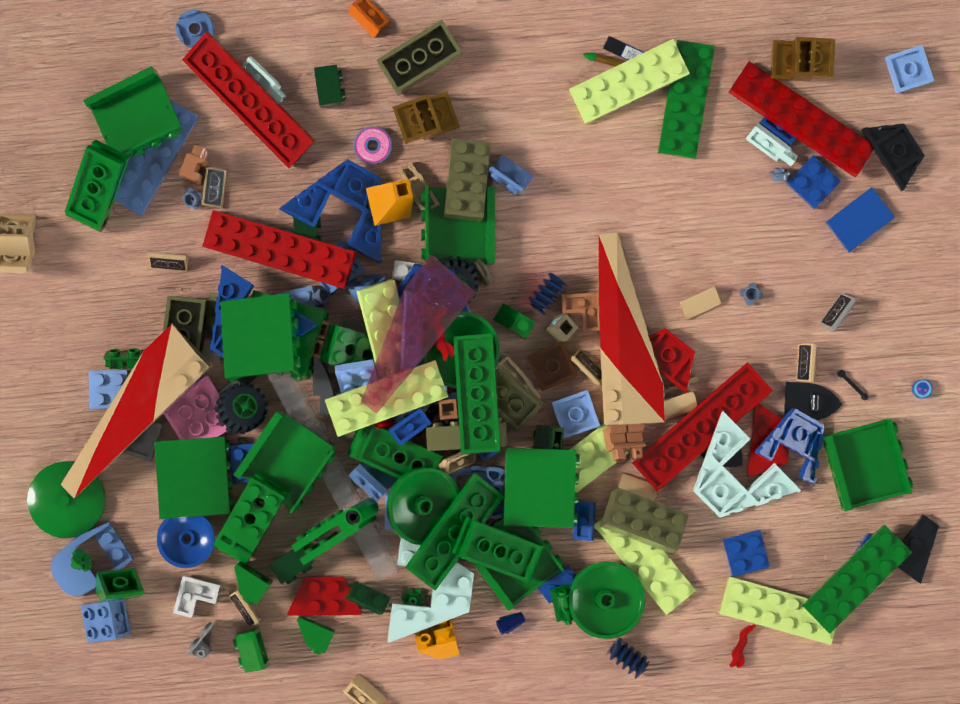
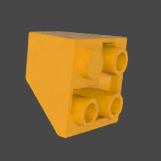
M409 178L366 188L374 226L411 217L413 193Z
M451 619L414 633L418 653L438 659L460 655Z

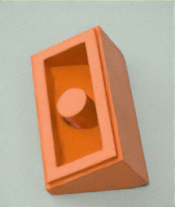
M357 0L348 10L349 14L373 38L391 22L370 0Z

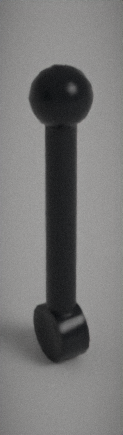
M839 370L837 373L838 377L847 381L861 395L862 400H868V394L863 393L845 375L844 370Z

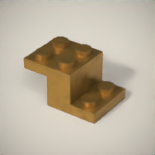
M796 37L793 41L773 40L771 78L794 81H810L812 78H833L835 39Z
M447 91L432 97L427 94L392 107L405 144L422 138L425 141L460 128Z

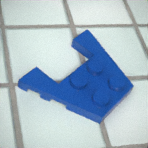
M791 408L757 448L755 453L772 461L779 444L806 458L798 477L815 485L817 480L815 471L819 466L817 458L819 449L821 450L824 425L803 412Z

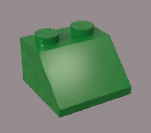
M238 562L234 569L240 595L243 596V600L248 604L253 605L254 603L257 605L273 581L251 566H245Z
M135 568L97 572L96 593L100 603L139 598L144 594L143 586Z
M256 627L235 634L233 644L235 650H239L240 653L238 658L240 668H244L245 673L266 669L270 663L260 628Z

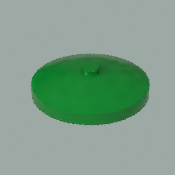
M454 311L441 316L440 325L445 329V340L453 347V336L493 334L496 368L500 356L499 339L494 328L486 319L468 311ZM432 323L423 340L422 355L424 363L436 360L444 385L457 389L455 354L453 357H450V353H448L446 361L443 360V354L437 348V333L433 329Z
M73 461L57 462L45 467L33 479L28 492V509L32 519L41 530L58 538H73L90 531L99 522L105 509V490L98 476L75 498L63 488L61 483L73 466Z
M419 467L403 474L392 486L387 499V517L392 529L402 539L412 544L422 545L460 493L457 484L445 472L431 467Z
M599 561L586 566L575 576L568 591V608L572 619L581 630L596 638L612 639L628 633L635 627L643 614L645 606L643 586L633 571L617 562Z

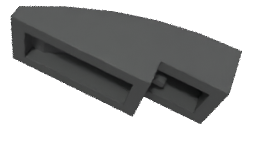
M314 357L312 395L320 396L319 415H330L325 399L335 396L333 385L323 362L319 361V358Z

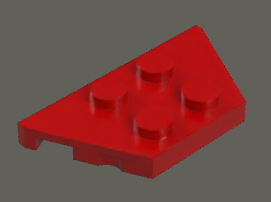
M666 328L657 331L653 335H649L660 374L686 393L696 352Z
M761 404L754 407L746 475L748 477L765 472L774 463L778 467L788 463L789 449L779 444L772 461L755 453L757 448L782 420V418Z
M305 576L288 610L287 616L362 615V611L357 604L345 599L349 586L344 576Z

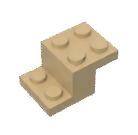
M0 213V273H28L35 253L33 230L37 222L36 215Z

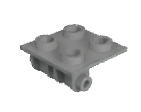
M218 620L214 623L209 622L200 632L203 636L201 638L197 637L188 647L190 652L187 656L194 654L199 659H204L211 652V645L204 638Z

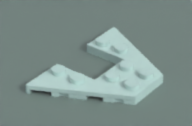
M724 411L720 415L693 491L720 518L732 512L743 511V509L754 505L758 506L768 503L773 499H780L782 496L794 492H801L800 488L775 463L747 489L723 466L750 440Z
M400 537L397 565L406 566L421 545L412 544ZM456 562L437 590L432 589L430 607L392 603L387 642L390 643L468 613L470 610L474 573Z

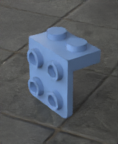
M363 462L348 475L376 502L398 480V478Z

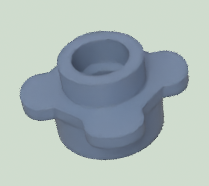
M774 168V171L769 172L772 176V181L788 180V175H790V172L785 170V168Z
M190 187L187 189V193L184 194L183 201L186 206L197 210L200 208L199 204L203 195Z
M750 283L749 287L740 290V296L744 297L746 304L749 306L753 305L757 299H762L763 296L756 288L757 285L755 283Z
M313 287V304L315 306H326L330 299L328 290Z

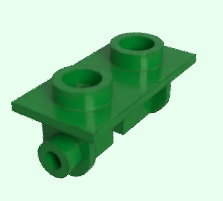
M137 348L125 351L110 349L106 351L103 358L105 366L109 367V369H123L124 362H127V368H133L144 350Z
M568 584L550 589L556 621H562L565 625H571L573 621L568 608Z

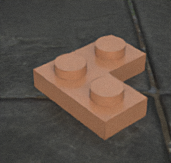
M599 293L561 295L562 314L581 313L582 332L600 331Z

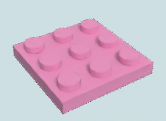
M209 375L194 383L163 413L180 440L219 437L227 432L225 430L227 427L220 425L221 419L217 420L216 418L219 414L215 412V408L218 406L216 402L221 394Z

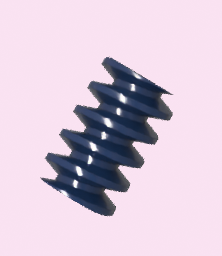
M548 273L550 280L543 279L545 286L538 285L540 292L533 291L536 298L531 296L528 298L531 302L530 305L543 316L546 315L543 309L550 310L551 308L548 303L555 304L553 297L560 298L558 291L565 292L563 285L568 286L553 273Z
M619 637L607 652V654H611L609 660L616 657V665L623 662L622 669L624 670L626 667H629L628 674L635 671L634 678L636 679L644 672L650 661L646 662L647 657L645 655L640 658L641 652L637 651L634 653L635 648L633 646L628 648L627 642L621 644L622 638Z

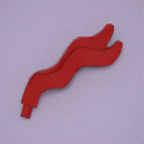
M438 311L433 321V329L437 333V348L442 352L443 360L446 361L448 353H450V357H453L454 347L445 340V329L440 325L442 311Z
M755 624L748 625L740 631L739 642L731 653L732 662L729 664L730 667L736 665L737 668H740L744 665L743 649L748 643V633L756 628Z

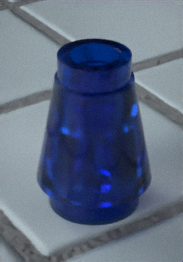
M522 612L499 617V620H496V625L501 635L505 633L508 635L526 621Z

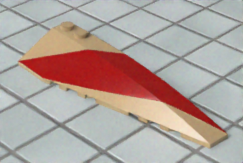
M599 234V322L604 425L666 422L664 383L660 376L652 343L647 333L648 330L636 296L635 287L631 280L619 234Z
M173 323L143 351L61 483L63 488L73 498L77 497L213 366Z

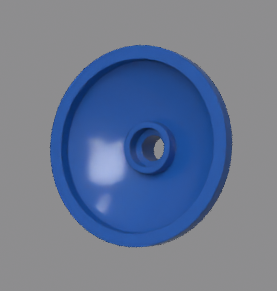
M204 516L165 519L157 532V546L160 554L168 563L179 568H192L200 565L210 556L214 548V529L209 520ZM190 535L191 541H186L185 536Z

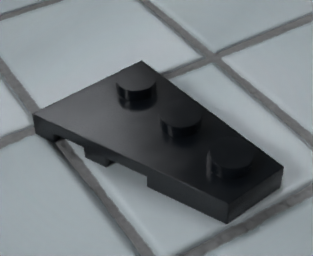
M924 514L919 517L902 542L912 553L898 566L899 569L920 584L939 525Z

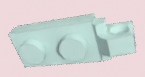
M248 57L242 65L245 70L278 103L283 102L287 96L280 89L281 85L255 59Z
M759 123L756 124L746 137V140L775 161H784L789 166H792L798 157L789 145Z

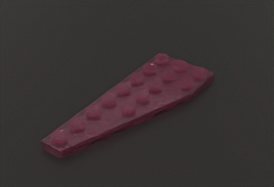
M432 255L428 257L405 285L362 396L361 402L375 414L379 412L476 294L472 288Z

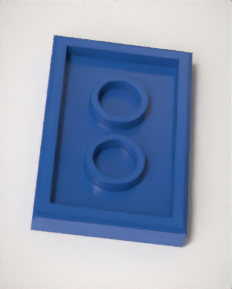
M871 187L825 223L849 253L894 219L895 216Z

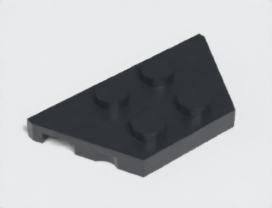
M903 123L863 128L861 130L873 146L875 153L900 192L905 190L906 185L925 156L906 125Z

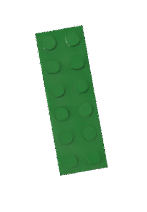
M677 40V48L690 74L669 84L658 153L695 160L715 46Z
M493 334L453 336L461 454L501 451Z
M474 473L405 568L436 591L460 558L458 555L453 554L452 551L466 516L485 523L504 496Z
M883 524L802 606L830 634L912 552Z

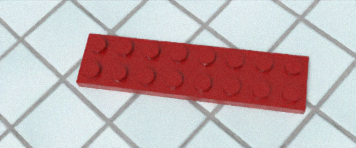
M205 32L182 59L288 168H291L315 142L303 127L209 32Z
M750 61L728 91L738 100L768 118V120L853 177L860 173L874 150L868 140L777 79H772L771 75Z
M215 210L212 211L202 246L342 289L347 287L356 252Z
M747 362L643 452V458L634 460L632 464L658 492L709 447L723 411L737 423L773 390Z

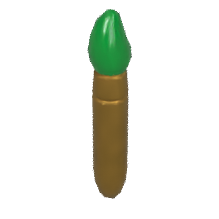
M594 52L583 54L590 61H597L615 67L625 62L597 55Z

